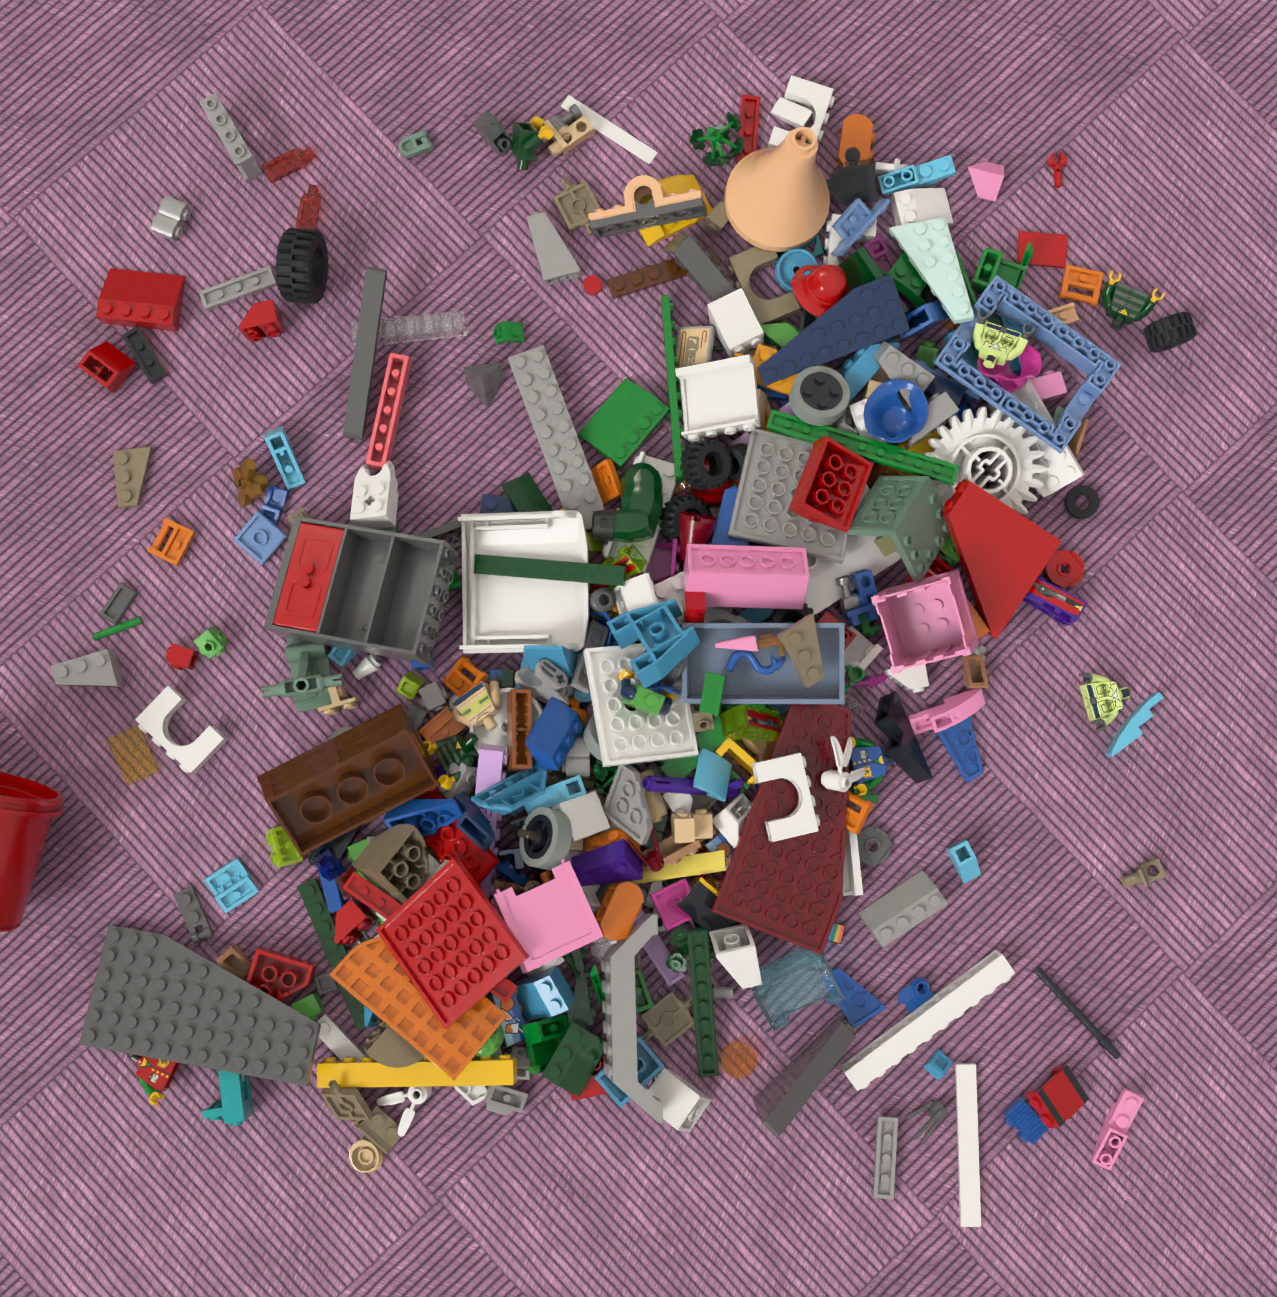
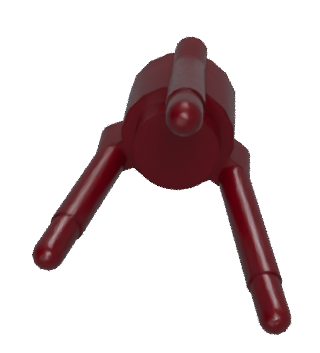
M653 825L652 837L655 850L650 851L646 858L628 838L625 841L643 862L644 867L649 866L651 871L656 872L661 870L665 863L659 849L655 826Z

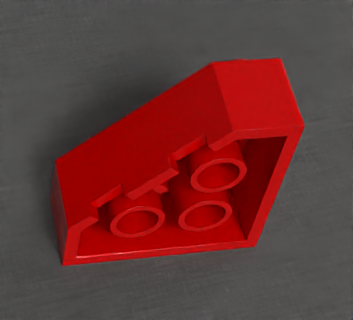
M260 947L256 949L246 982L281 1000L311 984L318 964Z

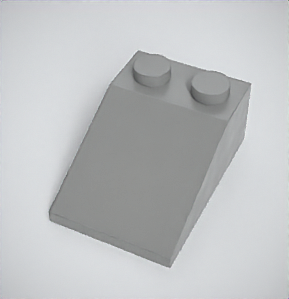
M946 391L941 395L936 393L927 402L928 418L926 424L919 433L908 439L904 449H911L936 431L938 426L947 423L952 415H956L959 411V408Z

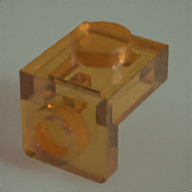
M772 633L760 636L761 640L756 641L758 649L778 645L780 656H785L786 650L779 636L772 637Z

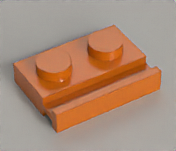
M606 459L590 469L603 505L622 496L621 483L612 459Z
M446 706L418 731L431 744H436L435 741L458 735L466 728L464 724L456 721L453 713L448 710L449 706Z

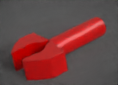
M1054 152L1047 160V167H1051L1054 170L1055 188L1062 187L1061 168L1067 165V157L1062 152L1058 155V164L1054 160Z

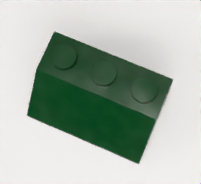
M572 1022L542 1076L557 1086L580 1096L604 1055L603 1042H606V1040L579 1023Z

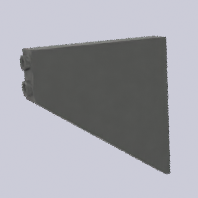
M838 1018L833 1020L753 1099L762 1123L777 1139L856 1038L852 1034L855 1030L844 1019L842 1021Z

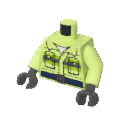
M980 308L977 312L978 323L975 324L972 339L975 349L979 351L978 357L984 360L983 365L991 369L994 368L995 364L1003 366L1007 361L1020 356L1029 341L1028 337L1035 333V327H1033L1031 332H1026L1028 323L1024 324V334L1021 337L1022 333L987 321L984 324V320L989 316V311L987 310L985 317H981L979 314Z
M1089 672L1080 673L1079 676L1083 677V682L1079 683L1081 685L1080 690L1089 721H1091V724H1096L1097 729L1094 730L1095 732L1104 730L1117 717L1119 709L1123 708L1121 700L1130 698L1129 689L1127 687L1118 689L1116 682H1110L1104 676L1090 674Z

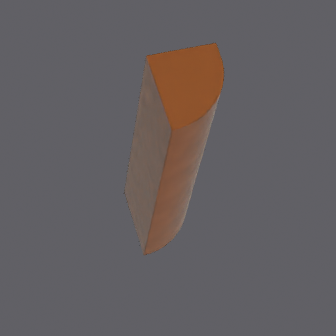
M511 689L507 692V771L532 769V755L525 743L532 730L531 689Z

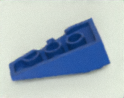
M411 799L386 812L383 821L388 828L399 824L414 825L424 839L429 834H435L440 827L447 826L459 819L463 811L455 799Z

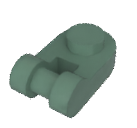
M422 130L403 138L398 145L400 154L405 158H412L424 152L432 151L434 146L428 139V132ZM421 141L422 144L417 146L416 142Z

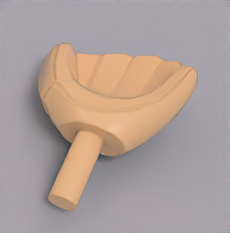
M749 728L742 735V740L751 752L758 754V762L763 761V753L767 749V732L761 728Z

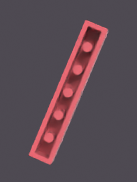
M394 353L389 355L366 459V465L371 469L382 470L386 461L391 460L412 365L409 356Z

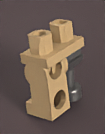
M576 104L569 107L567 114L561 117L555 115L543 122L544 125L550 127L554 132L551 138L554 143L548 146V150L553 157L561 153L565 156L581 142L595 136L594 127L585 115H582ZM571 120H577L570 126L567 125ZM545 137L541 139L542 143L548 141V139H546Z

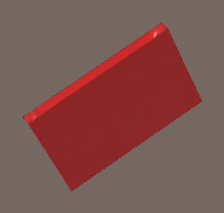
M1019 231L1017 264H1021L1028 242H1031L1033 254L1028 265L1065 268L1068 235Z

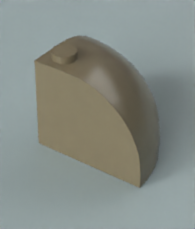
M399 824L379 834L367 845L352 864L372 884L402 905L424 885L426 874H429V857H426V844L417 828L410 824Z
M380 1018L377 1021L379 1026L375 1031L372 1029L366 1039L368 1045H364V1051L372 1059L388 1067H407L425 1057Z

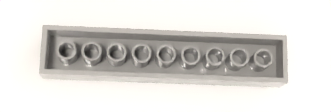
M544 345L508 357L509 365L562 508L566 511L576 510L580 512L584 519L586 533L592 532L593 511L605 509Z

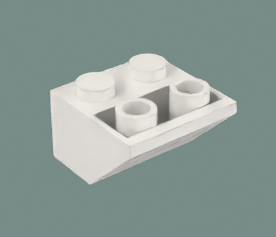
M649 573L625 581V586H616L612 590L620 615L659 603Z
M743 793L729 802L712 819L715 827L734 848L752 805Z

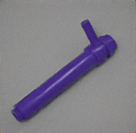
M649 775L642 781L643 788L648 792L707 795L706 791L693 787L694 779ZM729 779L726 799H734L739 796L741 787L744 785L742 779Z

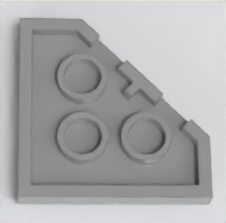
M629 764L619 765L603 811L605 816L640 845L647 844L653 825L640 774Z

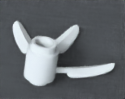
M831 736L838 771H825L821 776V783L827 789L846 792L851 787L852 782L864 776L865 768L851 771L850 774L842 772L843 766L847 767L853 741L850 737L848 738L843 754L837 738Z
M410 1087L408 1093L404 1094L402 1091L377 1099V1104L380 1106L402 1103L405 1101V1097H408L412 1102L410 1108L404 1110L398 1127L399 1136L402 1137L407 1132L415 1115L413 1110L415 1104H421L428 1099L432 1093V1087Z

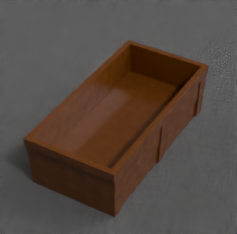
M402 704L257 776L266 803L301 857L362 824L375 820L376 817L439 787L435 771L436 764Z

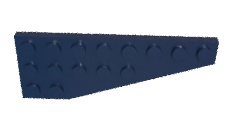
M892 274L850 290L848 294L838 300L825 313L821 314L780 350L759 365L757 370L763 386L798 374L806 368L824 364L909 331L910 328Z

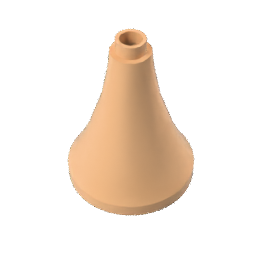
M799 127L793 129L776 148L757 150L745 156L734 167L728 178L724 192L726 215L735 231L744 240L758 248L775 252L800 248L810 242L825 223L829 212L830 195L825 178L816 167L818 141L815 133L810 128Z

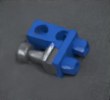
M862 569L835 579L836 585L838 587L841 586L843 598L840 600L842 616L847 617L850 626L861 624L859 614L864 612L867 621L879 618L876 606L873 605L871 597L877 594L871 569ZM852 581L854 582L856 593L853 594L851 593L849 584Z

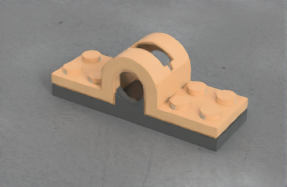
M641 175L633 178L627 184L625 191H623L625 206L615 205L612 209L608 210L596 209L593 213H589L591 230L598 238L708 216L706 200L701 190L690 189L684 194L671 193L666 195L661 183H658L651 176ZM645 196H653L648 203L640 204Z

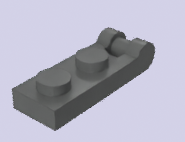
M194 886L173 894L189 929L193 943L198 944L206 937L208 939L213 937V929ZM202 925L203 931L198 932L197 927Z

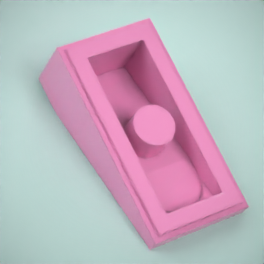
M756 635L720 641L715 644L716 648L759 651Z

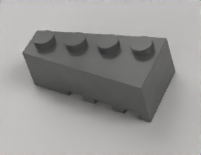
M679 233L663 248L667 254L671 253L676 257L674 262L678 266L689 271L687 276L695 284H700L699 289L711 302L736 291L734 289L735 284L729 278L726 279L722 275L724 271L719 265H714L710 259L712 257L706 250L702 251L698 246L700 243L693 235L690 237L689 235Z

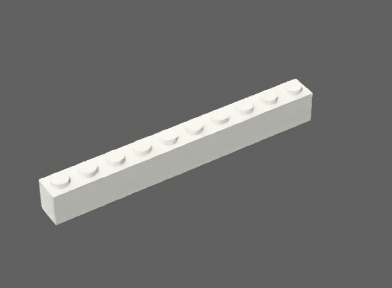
M994 950L839 1067L857 1091L865 1089L876 1077L884 1075L886 1070L892 1065L900 1063L905 1055L913 1053L917 1046L929 1041L933 1034L945 1029L949 1022L961 1017L965 1010L977 1005L985 995L993 993L1001 983L1008 982L1011 976L1015 974L1014 970L1003 954Z

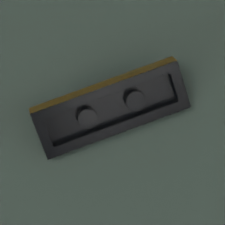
M139 326L122 335L151 384L169 375Z

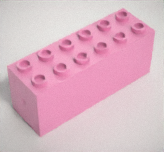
M687 544L683 572L684 592H705V606L803 609L810 577L806 548Z

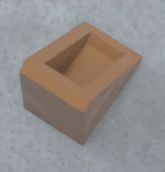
M983 655L963 656V685L967 688L989 687Z
M238 945L230 947L216 959L222 967L241 979L248 976L252 964Z

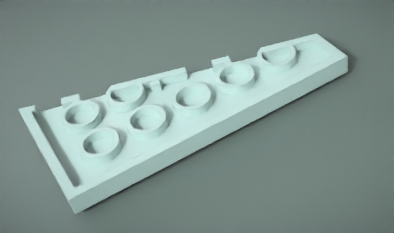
M940 217L890 227L889 233L892 237L896 238L901 250L905 251L918 274L930 286L931 292L942 303L943 309L952 322L957 324L972 321L974 319L973 310L946 218Z

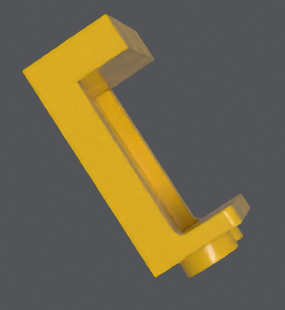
M728 737L715 751V754L723 757L725 753H728L751 774V778L746 784L748 786L750 784L755 785L756 782L751 763L756 761Z

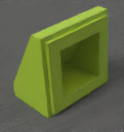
M587 532L589 553L594 554L603 551L601 540L592 539V532Z
M409 671L403 676L396 691L413 701L424 680Z

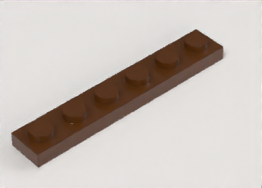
M714 246L703 249L712 257L710 260L714 265L720 264ZM674 258L608 279L607 284L612 299H616L685 277L689 271L678 266L674 262Z

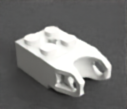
M386 461L382 470L374 476H371L370 469L367 468L366 464L360 467L354 481L350 520L355 526L371 529L395 527L399 493L397 492L398 482L395 476V468L391 461Z

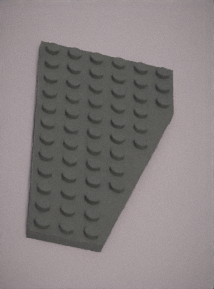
M109 925L79 1045L308 1086L321 1024L167 935Z

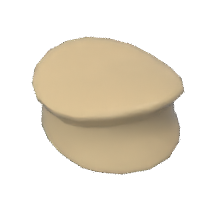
M362 1138L351 1146L349 1160L356 1171L369 1173L381 1166L383 1153L368 1138Z

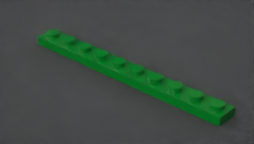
M661 295L675 482H683V469L680 470V465H682L680 459L684 457L685 445H681V439L684 438L681 432L684 431L683 427H679V420H682V409H678V402H681L680 391L676 390V384H679V378L676 377L675 366H678V357L673 352V348H676V337H672V331H675V320L671 319L670 313H674L673 301H669V295Z
M773 409L766 426V430L812 444L828 436L866 460L918 476H929L931 480L951 486L955 482L959 465L826 425H811L802 421L799 417Z

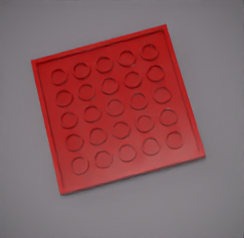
M458 856L453 857L376 929L444 1029L449 1028L530 957Z

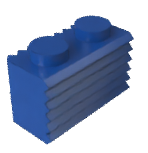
M1019 1096L1002 1111L1005 1116L1003 1120L1011 1128L1015 1126L1018 1129L1019 1133L1017 1135L1025 1143L1029 1141L1034 1145L1050 1129L1043 1124L1041 1118Z

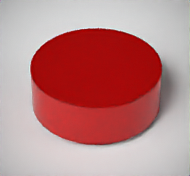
M595 275L586 277L583 282L584 291L592 296L599 294L602 290L601 279Z

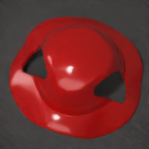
M805 265L795 273L791 280V288L798 302L805 310L817 317L825 313L849 292V284L845 272L836 265ZM806 271H812L810 274L804 276V273Z

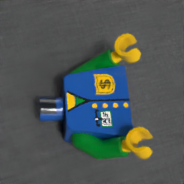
M850 737L853 741L849 760L851 771L865 768L864 776L854 782L858 785L853 786V789L858 788L859 794L856 796L859 797L874 789L883 780V774L887 773L885 765L895 762L886 753L882 754L881 747H876L874 742L863 738Z

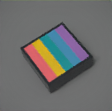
M834 922L827 941L841 944L846 925Z

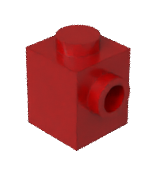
M172 643L165 653L166 662L172 663L170 667L181 671L183 667L193 670L199 652Z

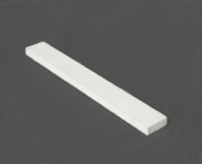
M955 1063L960 1226L981 1227L976 1064Z

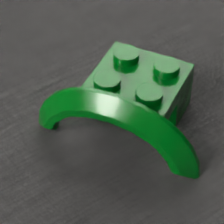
M1028 242L1021 264L1001 259L1003 252L985 247L971 285L972 290L983 293L996 275L1019 290L1033 254L1031 242Z
M904 251L888 273L882 270L881 272L884 276L892 274L897 291L906 297L917 309L926 304L921 298L920 293L926 287L927 282L923 281Z
M594 965L590 976L602 1009V1001H605V992H602V981H600L597 967ZM640 968L635 969L636 1013L654 1007Z
M566 1014L522 1026L531 1062V1067L526 1068V1071L533 1075L544 1072L561 1043V1036H565L569 1029Z

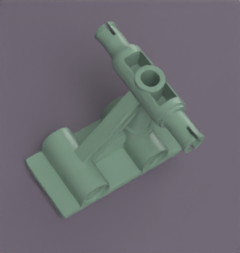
M286 638L287 646L285 647L287 661L290 663L292 679L281 680L279 684L261 686V691L264 692L262 693L263 699L280 695L283 698L292 697L296 703L297 712L315 710L332 704L328 688L343 686V681L340 680L343 677L341 673L331 675L327 645Z

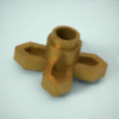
M245 459L242 462V467H236L232 470L234 482L239 488L238 500L240 507L249 506L252 503V499H258L262 496L263 489L267 488V476L256 472L254 459Z

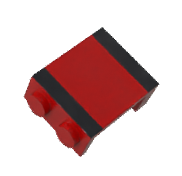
M1067 1065L1055 1067L1050 1071L1053 1077L1038 1091L1026 1093L1031 1106L1036 1109L1041 1117V1121L1047 1128L1061 1127L1089 1100V1097Z

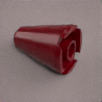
M680 512V555L684 564L687 544L708 545L717 524L716 517L706 514L699 515L695 512Z

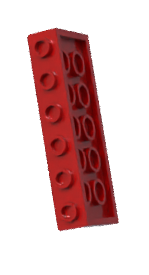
M435 788L413 799L445 798ZM457 820L447 826L440 827L435 834H429L424 838L426 845L433 849L442 863L445 860H451L453 857L458 856L481 889V883L500 862L489 848L484 852L455 826L458 822Z

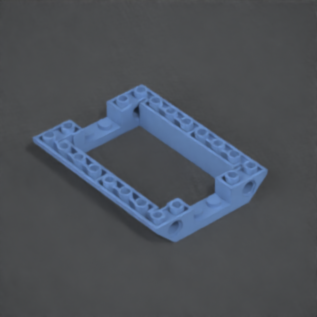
M996 275L973 305L974 319L962 322L937 356L934 364L1061 454L1082 424L1080 421L1095 399L1103 393L1121 366V363ZM980 308L979 314L981 317H985L988 310L989 318L996 310L1022 329L1024 324L1028 323L1026 332H1031L1033 327H1035V333L1032 335L1034 338L1087 375L1054 425L967 362L960 359L973 340L975 324L978 323L977 312Z

